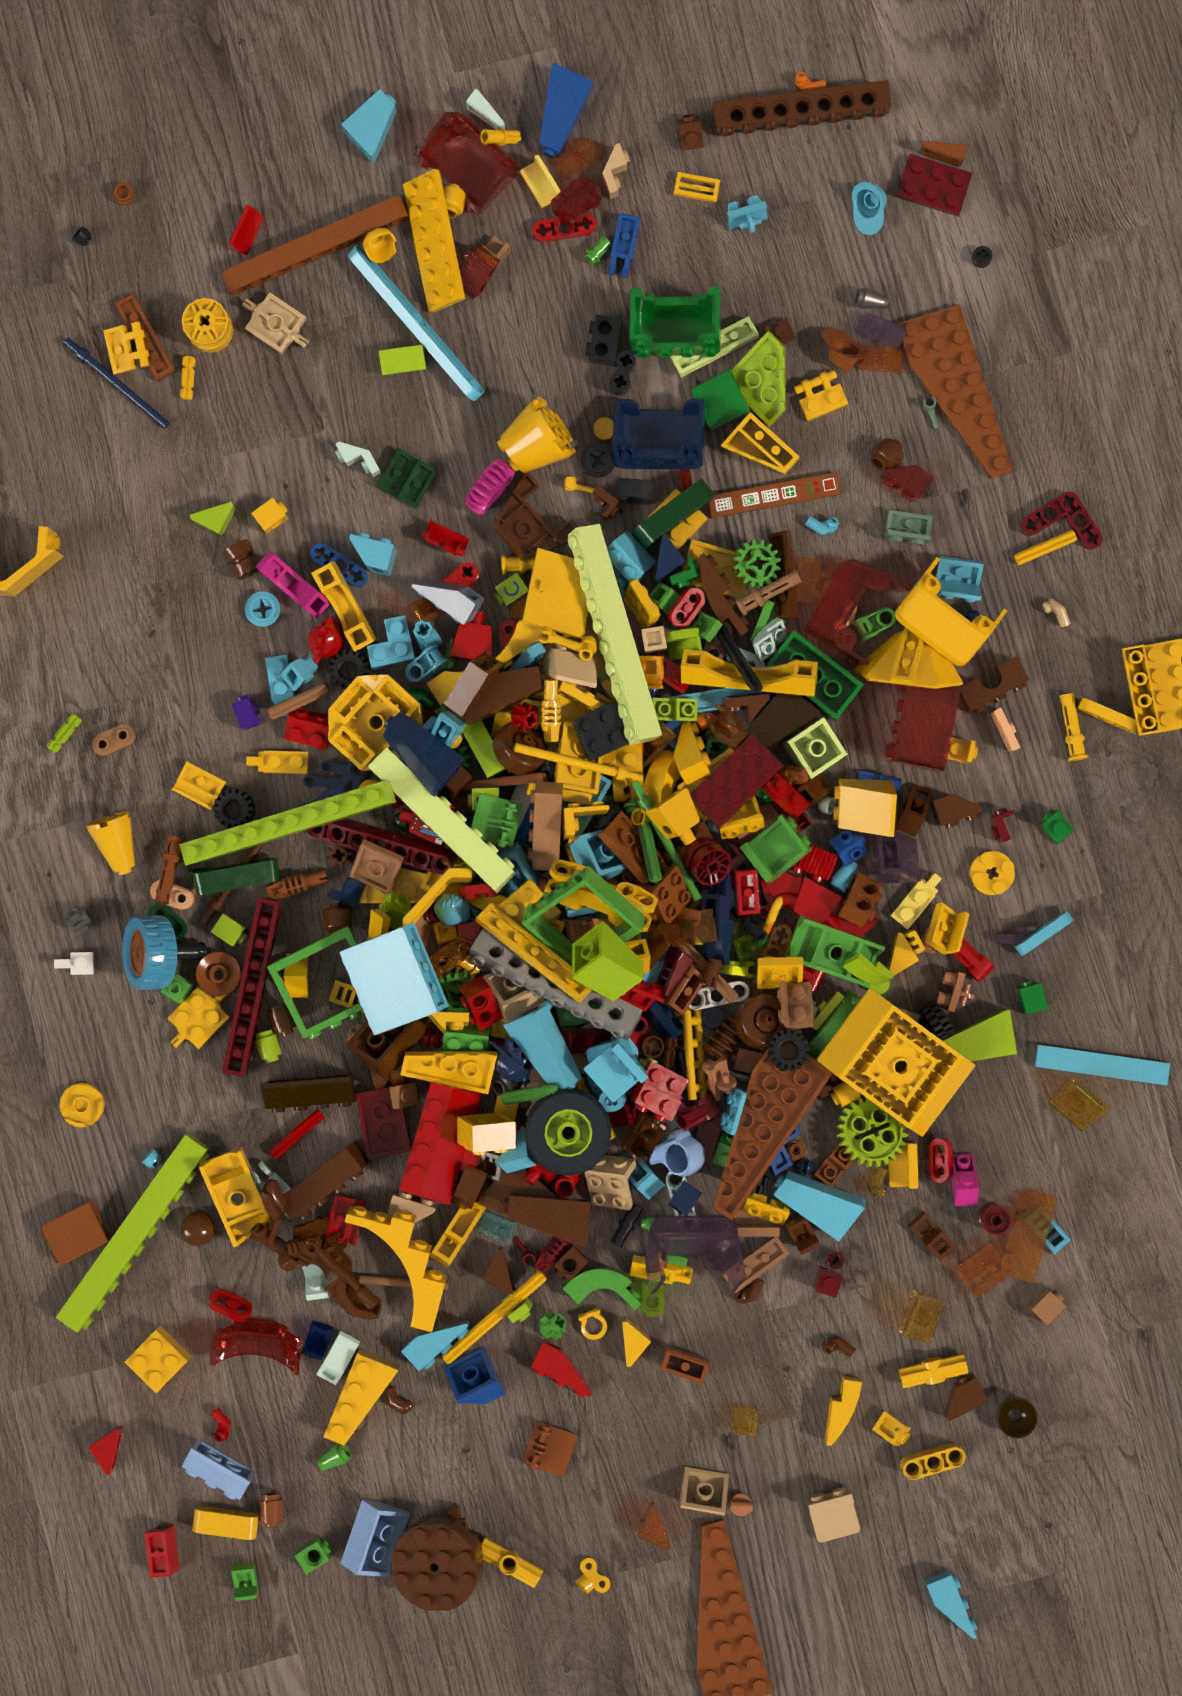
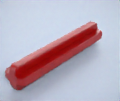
M318 1109L315 1110L269 1150L270 1155L274 1159L279 1158L325 1118L323 1113Z

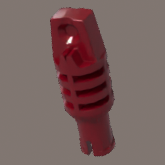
M554 1236L542 1249L536 1262H534V1266L545 1274L566 1253L572 1243Z

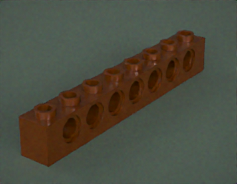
M888 80L716 101L713 102L712 107L715 135L721 134V136L726 137L733 135L734 132L742 131L744 134H750L758 129L773 131L782 126L796 128L799 124L806 123L814 126L822 121L838 123L846 118L860 120L870 115L876 118L883 117L886 113L890 112L891 98ZM869 98L872 104L865 105L862 99ZM848 101L851 106L844 108L840 105V102ZM824 103L828 105L829 109L823 111L818 105ZM803 106L807 109V112L799 113L796 108ZM776 109H782L785 111L786 114L783 116H778L775 114L774 111ZM759 111L764 117L757 119L753 116V113ZM738 114L742 117V120L733 121L731 116Z

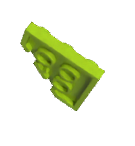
M768 331L731 371L740 386V391L748 406L768 426H771L786 411L785 346Z

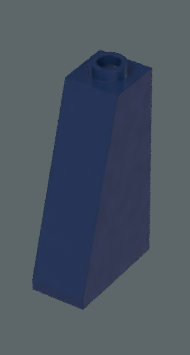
M402 711L395 717L390 716L384 724L386 730L382 737L428 792L435 797L459 771L465 758Z

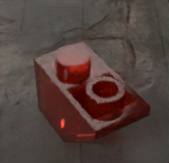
M917 465L886 469L881 475V478L884 479L882 482L891 489L895 487L902 492L900 495L909 502L913 500L915 503L934 479L933 476Z

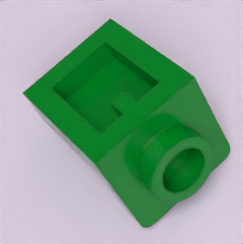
M1060 809L1055 811L1049 810L1041 817L1043 821L1039 824L1055 844H1059L1074 831L1072 826L1061 815Z

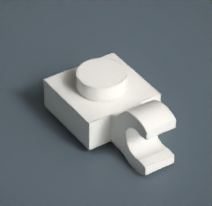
M71 952L70 959L54 960V968H71V975L94 974V952Z

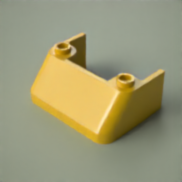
M936 557L895 611V617L899 623L954 665L964 666L991 635L1007 610L1004 608L993 621L986 616L980 615L970 622L936 596L941 588L939 580L931 574V571L940 561Z

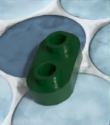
M153 904L149 909L148 915H157L159 910H163L165 913L164 917L170 921L173 928L175 925L181 927L179 933L175 932L176 940L184 938L188 932L187 923L168 905Z

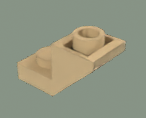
M620 143L615 144L602 173V180L610 199L618 197V189L621 188L619 179L615 174L626 171L627 162H630L626 149L622 150Z

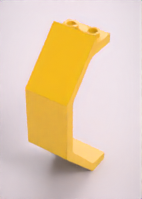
M39 526L35 557L6 580L0 581V596L15 597L64 557L56 551L60 547V538L57 537L56 532L49 527Z
M449 868L405 915L402 927L412 922L416 923L449 885H471L472 869ZM439 1011L428 1015L444 1034L446 1026H450V1030H463L464 1026H468L469 1013Z

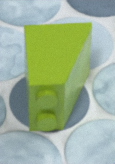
M601 921L572 944V979L614 1002L644 979L643 961L605 922Z

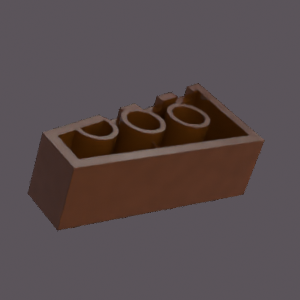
M356 1140L353 1141L344 1150L337 1153L324 1165L284 1193L283 1196L286 1199L283 1210L292 1222L297 1218L300 1220L304 1219L312 1213L309 1209L315 1204L317 1207H320L329 1200L327 1195L331 1192H334L336 1195L346 1187L344 1183L351 1178L352 1181H355L363 1175L362 1169L371 1160L367 1159L365 1152Z

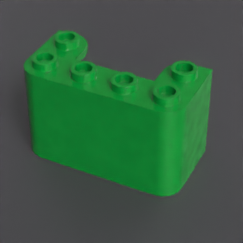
M709 287L707 294L703 295V292H698V296L654 297V293H649V296H645L642 294V288H631L630 343L633 354L637 355L638 358H648L650 356L669 358L672 355H681L685 358H690L694 355L716 356L721 350L720 287Z

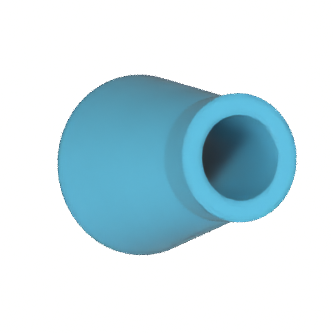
M855 862L846 867L842 865L830 878V886L841 893L850 890L858 865Z

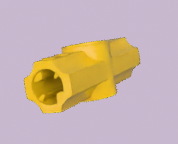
M962 1353L945 1358H928L922 1360L919 1364L898 1368L902 1387L907 1388L924 1383L927 1385L941 1383L946 1378L967 1374L968 1367L965 1356Z
M487 1537L483 1539L481 1543L483 1560L499 1568L502 1573L512 1575L535 1588L543 1573L542 1568L520 1557L514 1550H508ZM512 1558L516 1564L513 1567H508L504 1564V1559Z

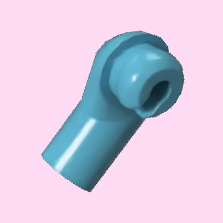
M810 516L805 525L819 535H826L838 529L839 521L835 517H830L828 520L820 522Z

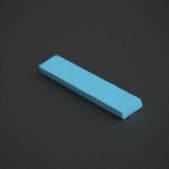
M1038 1044L1034 1064L1035 1067L1160 1085L1168 1084L1170 1063Z

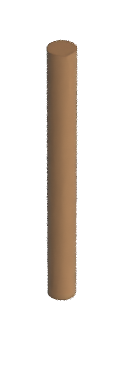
M360 1275L359 1279L360 1284L412 1288L410 1278ZM446 1281L444 1290H448L449 1281Z

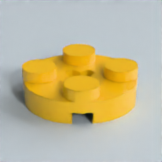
M990 851L982 853L973 860L970 866L969 875L973 886L979 892L986 895L1002 894L1013 883L1015 877L1014 864L1001 852ZM996 868L997 877L989 879V874L986 873L987 869Z

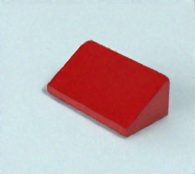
M248 204L245 206L229 241L233 251L245 256L248 255L264 220V216Z
M733 869L735 913L738 916L759 914L760 902L757 869Z

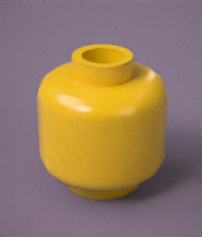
M451 183L443 186L449 219L456 218L463 213L466 194L456 184Z

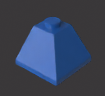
M484 1347L444 1366L457 1403L487 1404L506 1394L499 1375Z

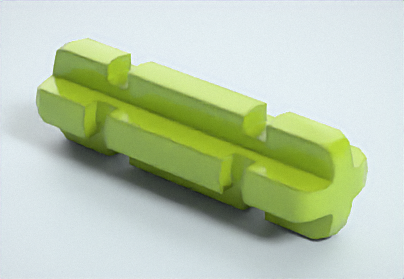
M72 713L67 719L68 722H64L56 732L55 738L49 741L47 747L51 751L57 753L62 747L61 744L68 740L75 731L74 728L78 727L82 722L81 718L76 714Z

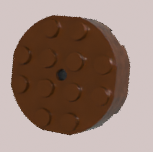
M450 1516L423 1517L414 1522L404 1532L393 1549L391 1558L395 1585L410 1603L428 1611L452 1610L469 1598L481 1580L484 1571L481 1543L475 1533L472 1535L462 1525L463 1522Z

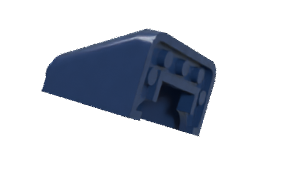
M616 399L612 435L616 465L623 469L700 468L703 465L704 399H690L686 401L683 405V410L640 411L639 404L634 400Z

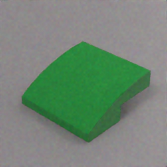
M731 369L691 388L695 399H704L705 421L710 431L750 412V408L740 391V386Z

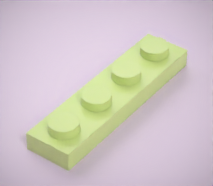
M748 316L721 330V350L716 356L694 355L693 357L685 358L681 355H672L671 360L682 378L759 338V333Z

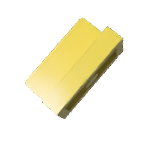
M536 155L534 157L535 162L521 169L520 174L541 209L544 210L561 199V191L540 156Z

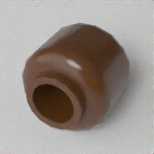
M891 438L881 440L871 451L872 464L880 471L894 469L904 457L902 444L898 440Z
M330 903V907L324 909L323 928L329 934L348 925L352 928L351 909L343 907V903Z

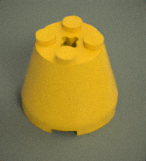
M541 397L532 400L501 435L500 440L497 441L499 448L509 456L510 460L508 462L514 471L520 470L523 473H527L566 459L576 452L574 447L571 448L570 442L573 439L557 413L546 408L548 404Z

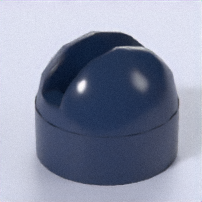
M806 1157L800 1158L795 1163V1169L800 1175L806 1176L812 1172L813 1164ZM804 1161L807 1162L806 1172H802Z

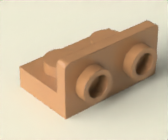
M780 981V989L777 990L778 1000L781 1002V1010L778 1011L780 1023H783L787 1029L791 1030L813 1027V1000L810 982L787 985L785 981Z

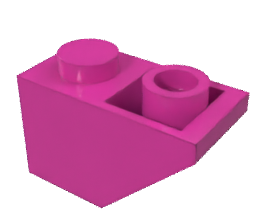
M953 1154V1174L951 1179L955 1206L977 1205L979 1184L973 1154Z

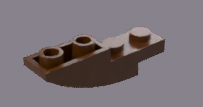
M703 552L700 555V570L708 601L719 621L722 623L729 618L742 636L749 631L747 625L750 623L742 613L737 614L734 609L737 605L729 595L727 597L724 596V593L730 590L728 584L731 582L724 572L719 574L715 568L718 564L712 555L706 556Z

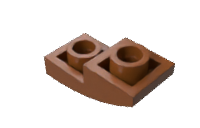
M843 1139L838 1142L812 1175L823 1184L833 1187L843 1172L854 1161L850 1160L852 1153H843L847 1147L839 1146Z

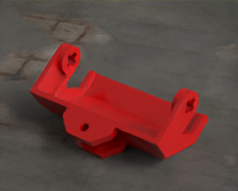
M431 1081L399 1189L400 1191L446 1205L451 1204L460 1170H465L467 1165L475 1167L480 1164L481 1155H474L473 1152L466 1150L465 1147L457 1143V1116L477 1115L483 1093Z

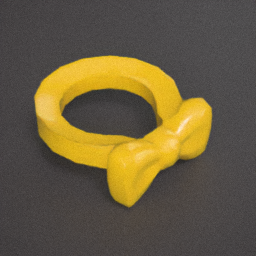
M598 1307L578 1314V1320L581 1321V1331L586 1338L596 1340L604 1336L607 1331V1322L600 1314ZM591 1316L600 1320L603 1325L601 1331L596 1334H590L585 1329L587 1318Z

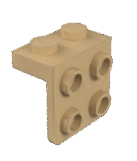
M604 1155L603 1159L595 1167L585 1172L593 1205L624 1210L632 1208L633 1202L628 1178L636 1167L635 1159Z
M837 1488L831 1493H819L806 1499L818 1542H826L860 1531L853 1504V1496L849 1488Z

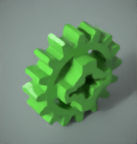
M754 539L750 541V546L748 543H743V549L739 548L736 550L739 556L732 558L733 561L737 562V565L733 566L732 569H738L735 577L743 578L741 584L749 582V588H753L755 584L758 588L763 587V582L768 585L771 583L770 578H777L774 571L781 569L779 566H776V563L781 561V558H775L774 555L778 551L770 550L771 543L764 546V540H759L756 543ZM749 552L747 560L743 562L745 555ZM755 561L759 563L764 562V564L758 567L754 565L749 566V564ZM769 566V570L765 575V569ZM745 570L751 573L752 577L749 576Z
M456 968L455 973L447 970L446 976L443 974L439 975V983L442 990L443 988L445 989V997L449 1005L446 1007L448 1012L456 1011V1013H460V1011L468 1013L467 1009L464 1010L458 999L461 997L458 988L475 979L474 974L467 975V970L459 973V969Z

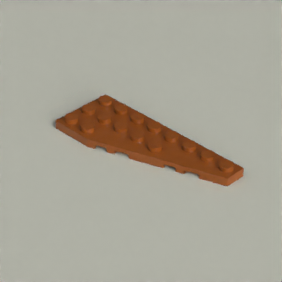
M960 304L897 323L896 327L909 368L917 375L925 390L927 389L930 395L936 398V405L952 427L960 434L966 446L968 445L990 479L1012 473V465Z

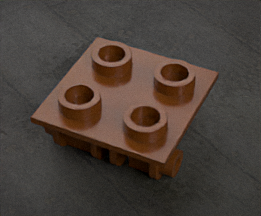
M536 1420L522 1463L528 1465V1468L531 1470L540 1469L564 1477L578 1434Z

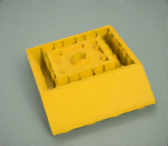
M871 988L867 990L816 1059L841 1080L922 1137L976 1066ZM898 1061L906 1062V1068L902 1072L895 1070V1064Z

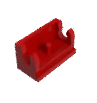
M168 1525L163 1529L155 1527L145 1532L149 1577L172 1576L180 1569L174 1525Z

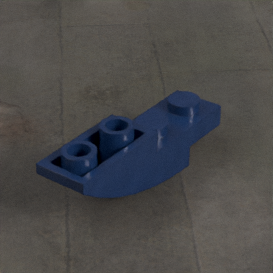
M730 874L718 884L709 886L708 894H703L702 935L707 961L709 958L722 961L721 965H729L734 921L729 920L734 877Z

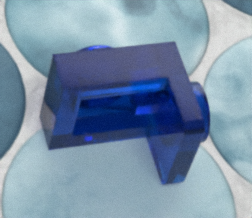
M313 1320L301 1353L313 1359L323 1360L334 1327Z

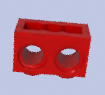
M482 975L458 988L461 997L458 998L464 1010L467 1009L471 1026L475 1024L482 1031L503 1019L492 989Z

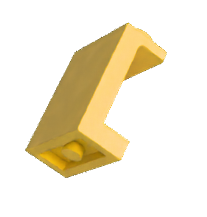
M755 795L719 829L722 839L735 838L739 834L756 832L760 828L765 827L763 815L760 812Z

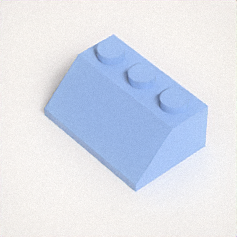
M200 1439L193 1445L182 1465L188 1475L204 1479L206 1485L214 1489L217 1487L223 1490L224 1495L233 1500L236 1498L240 1500L256 1473V1471Z
M362 1500L340 1564L356 1575L389 1577L392 1570L391 1556L397 1541L404 1534L411 1513L379 1501Z

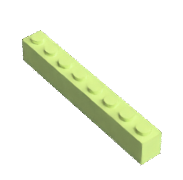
M386 748L368 766L370 770L381 781H390L393 792L498 893L516 875L512 870L515 866L506 857L502 860L496 854L499 850L490 841L486 844L481 839L483 835L474 826L470 829L465 824L467 819L459 811L454 813L449 808L451 803L444 796L441 795L439 798L432 796L413 772L401 762L402 759L394 750L391 752Z

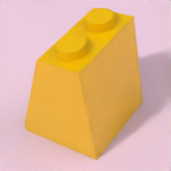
M839 779V786L834 788V799H838L837 807H833V820L837 821L838 828L894 837L897 793L893 781Z

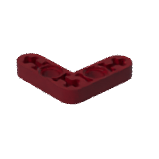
M1065 492L1026 516L1020 524V529L1024 535L1033 536L1064 517L1084 548L1093 550L1102 543L1103 537L1078 496L1073 492ZM1064 497H1066L1067 499L1071 498L1073 500V502L1071 503L1073 509H1076L1077 507L1079 508V510L1074 512L1071 516L1069 515V512L1072 511L1070 506L1063 505V502L1065 501ZM1046 508H1051L1055 511L1054 519L1048 520L1044 517V510ZM1038 514L1041 522L1034 526L1035 531L1027 529V520L1034 522L1038 519L1036 516ZM1076 515H1082L1085 518L1086 523L1084 526L1079 527L1074 523ZM1090 526L1091 529L1088 530L1090 536H1096L1095 545L1092 542H1087L1089 536L1086 532L1081 534L1080 531Z

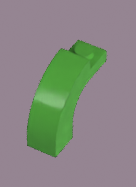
M658 583L649 595L651 601L658 606L659 611L666 617H668L671 608L680 597L672 588L662 583ZM699 611L692 622L683 629L699 628L700 639L710 642L723 624L717 619ZM680 612L676 615L677 620L681 619L682 615Z
M848 990L844 994V999L825 1023L808 1036V1055L815 1060L861 1000L854 992Z
M593 1266L583 1269L571 1281L568 1280L562 1288L577 1304L592 1291L606 1288L617 1292L634 1310L641 1305V1300L639 1299L641 1295L633 1287L628 1288L632 1279L622 1271L612 1267Z

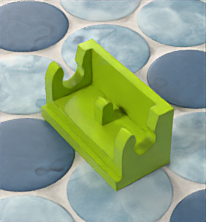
M423 345L379 351L382 375L426 369Z

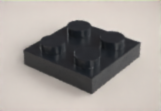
M613 702L571 720L588 761L597 759L629 744Z

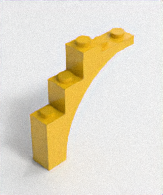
M350 1206L345 1222L367 1228L377 1234L395 1251L408 1273L414 1298L413 1317L410 1327L432 1332L447 1275L438 1270H426L432 1245L427 1244L423 1240H411L417 1215L412 1214L408 1210L401 1209L395 1210L393 1217H389L384 1212L374 1213L367 1211L362 1206Z

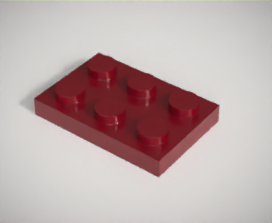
M910 153L896 198L959 217L973 173Z
M390 1088L356 1093L367 1159L410 1152L411 1145L404 1107L393 1109Z

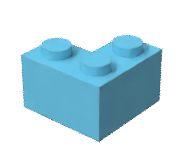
M406 615L385 619L384 624L388 642L367 646L373 670L411 663L416 659Z

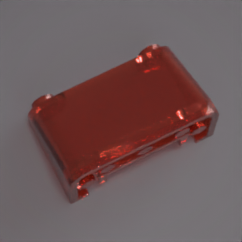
M445 112L413 155L418 158V163L423 168L437 169L452 184L458 185L466 194V208L474 214H481L515 179L521 168L496 144L482 143L480 139L481 130L460 112Z

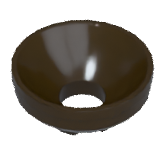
M1011 1397L1003 1401L996 1414L999 1428L1005 1435L1011 1438H1024L1031 1434L1037 1425L1038 1417L1035 1407L1028 1400L1021 1397ZM1010 1410H1020V1419L1011 1421L1008 1417Z

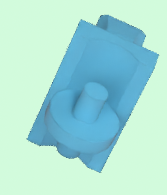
M755 195L747 199L748 206L742 208L739 202L728 203L727 217L729 229L732 230L740 227V229L748 228L750 233L755 232V225L761 224L762 220L768 219L766 202L761 201L759 196Z

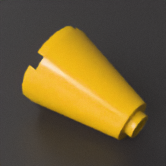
M129 811L115 813L116 816L111 817L108 815L86 825L88 832L114 873L118 872L119 875L131 872V868L135 866Z

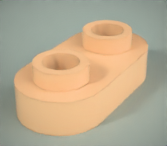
M160 880L154 882L150 889V894L154 900ZM173 883L169 904L166 905L181 910L188 909L194 903V894L190 889ZM181 894L185 895L186 900L183 903L179 902L178 900Z

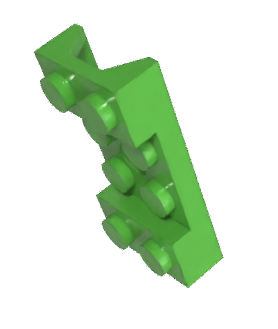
M800 915L785 957H803L804 966L869 988V983L855 977L843 965L847 959L858 953H861L874 964L877 956L884 951L885 946L879 942L850 934ZM835 947H840V956L832 958L831 950Z

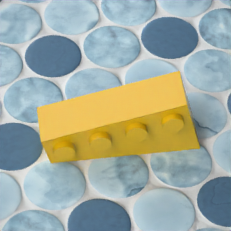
M359 1349L324 1438L345 1445L396 1375L401 1365Z

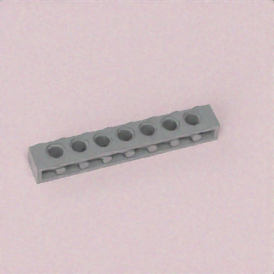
M484 928L470 948L469 959L477 966H484L495 975L511 980L514 985L527 988L535 996L550 1000L556 1007H563L571 1011L574 1016L590 1021L593 1026L604 1028L618 1039L623 1038L628 1041L640 1020L642 1010L620 998L613 1002L592 990L579 1004L559 987H550L549 985L554 984ZM496 953L499 957H492L490 954ZM515 963L518 964L519 967L514 968L509 964ZM534 973L537 974L539 977L533 978L529 974ZM595 1004V1005H597L599 1008H598V1009H593V1008H591L589 1005ZM609 1015H616L619 1019H612Z

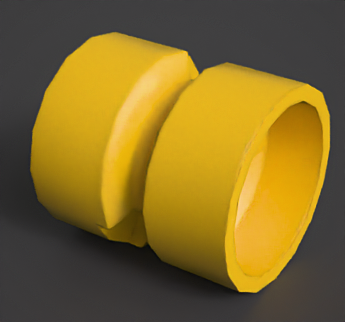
M643 775V780H642V782L640 783L641 786H642V788H643V790H644V775ZM612 776L614 803L626 802L628 798L638 799L630 785L633 781H620Z

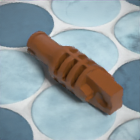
M323 869L322 871L307 875L302 872L281 878L280 881L266 885V891L269 899H278L308 892L310 887L329 882L326 871Z

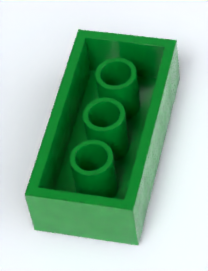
M793 630L766 667L779 666L794 660L818 662L815 696H800L835 722L864 684Z

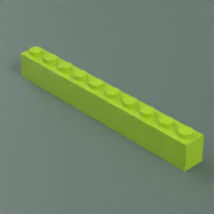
M381 781L179 845L185 866L195 865L396 803L391 782Z
M190 1133L185 1134L55 1318L76 1333L82 1330V1328L86 1330L94 1320L91 1318L94 1311L99 1312L106 1303L104 1299L108 1292L112 1294L117 1288L119 1282L116 1280L121 1274L125 1275L132 1266L130 1261L133 1256L138 1257L145 1248L143 1242L147 1237L151 1239L158 1230V1227L155 1225L160 1219L164 1221L171 1211L168 1207L172 1201L177 1202L184 1193L181 1190L185 1183L190 1184L197 1175L194 1170L201 1162L209 1158L210 1155L207 1152L210 1147Z

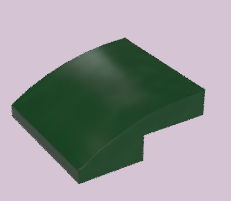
M397 448L375 487L416 509L438 470Z

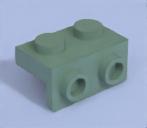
M888 510L884 537H888L891 542L902 543L903 540L911 541L912 545L924 546L925 543L928 544L931 540L930 531L933 516Z

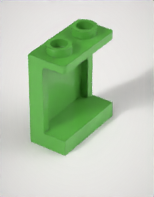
M781 814L778 816V820L751 842H746L740 847L766 883L775 881L812 851V848L809 846L811 841L804 833H799L796 829L798 825L790 815L787 817Z

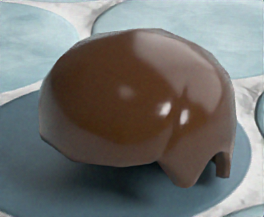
M203 1212L189 1214L181 1224V1236L191 1246L205 1245L214 1234V1223L211 1217Z

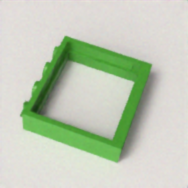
M589 866L581 871L577 870L570 879L565 882L561 881L553 891L544 893L537 902L527 905L524 909L525 913L521 923L571 966L573 943L541 915L583 885L587 886L625 920L612 929L624 943L642 932L645 916Z
M349 925L267 966L303 1039L308 1036L310 1039L321 1035V1030L328 1026L330 1029L341 1025V1020L348 1016L351 1020L361 1015L363 1008L360 1003H357L307 1028L278 971L344 938L347 939L350 947L358 945Z

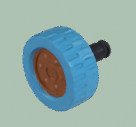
M162 915L135 916L128 922L123 936V965L128 982L137 990L164 989L173 981L177 960L203 959L207 955V946L204 942L177 943L172 924Z

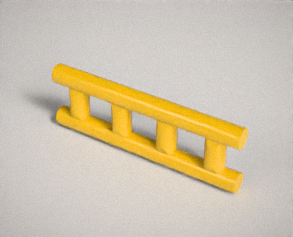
M702 1009L693 1010V1017H691V1010H686L682 1015L686 1078L689 1080L687 1083L688 1100H697L696 1092H698L699 1098L707 1096L705 1085L706 1073L702 1071L701 1067L705 1062V1052L702 1044L704 1042ZM692 1025H694L695 1039H693ZM693 1048L696 1049V1061H694V1049H693ZM695 1070H697L698 1083L695 1080Z

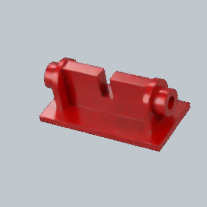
M432 520L429 521L427 529L424 530L421 538L425 539L424 542H429L437 547L440 545L443 547V550L454 554L455 557L457 555L460 557L464 556L470 540Z
M658 652L656 656H664V655L661 654L660 652ZM664 656V676L662 681L683 695L690 684L681 683V667Z

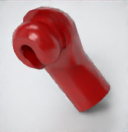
M217 1407L210 1415L217 1422L214 1438L217 1442H223L230 1435L231 1421Z

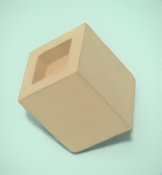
M663 626L641 630L645 654L667 651Z

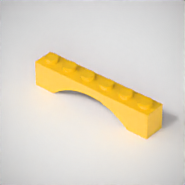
M522 620L517 623L509 644L496 657L497 660L503 663V670L511 667L514 664L513 660L521 656L527 648L539 643V635L548 636L546 633L541 632L542 628L523 623ZM444 671L426 683L440 706L444 705L463 672Z
M684 649L681 662V683L750 690L733 663L719 659L707 651ZM794 660L787 664L773 667H751L762 683L763 688L761 691L815 696L818 662Z

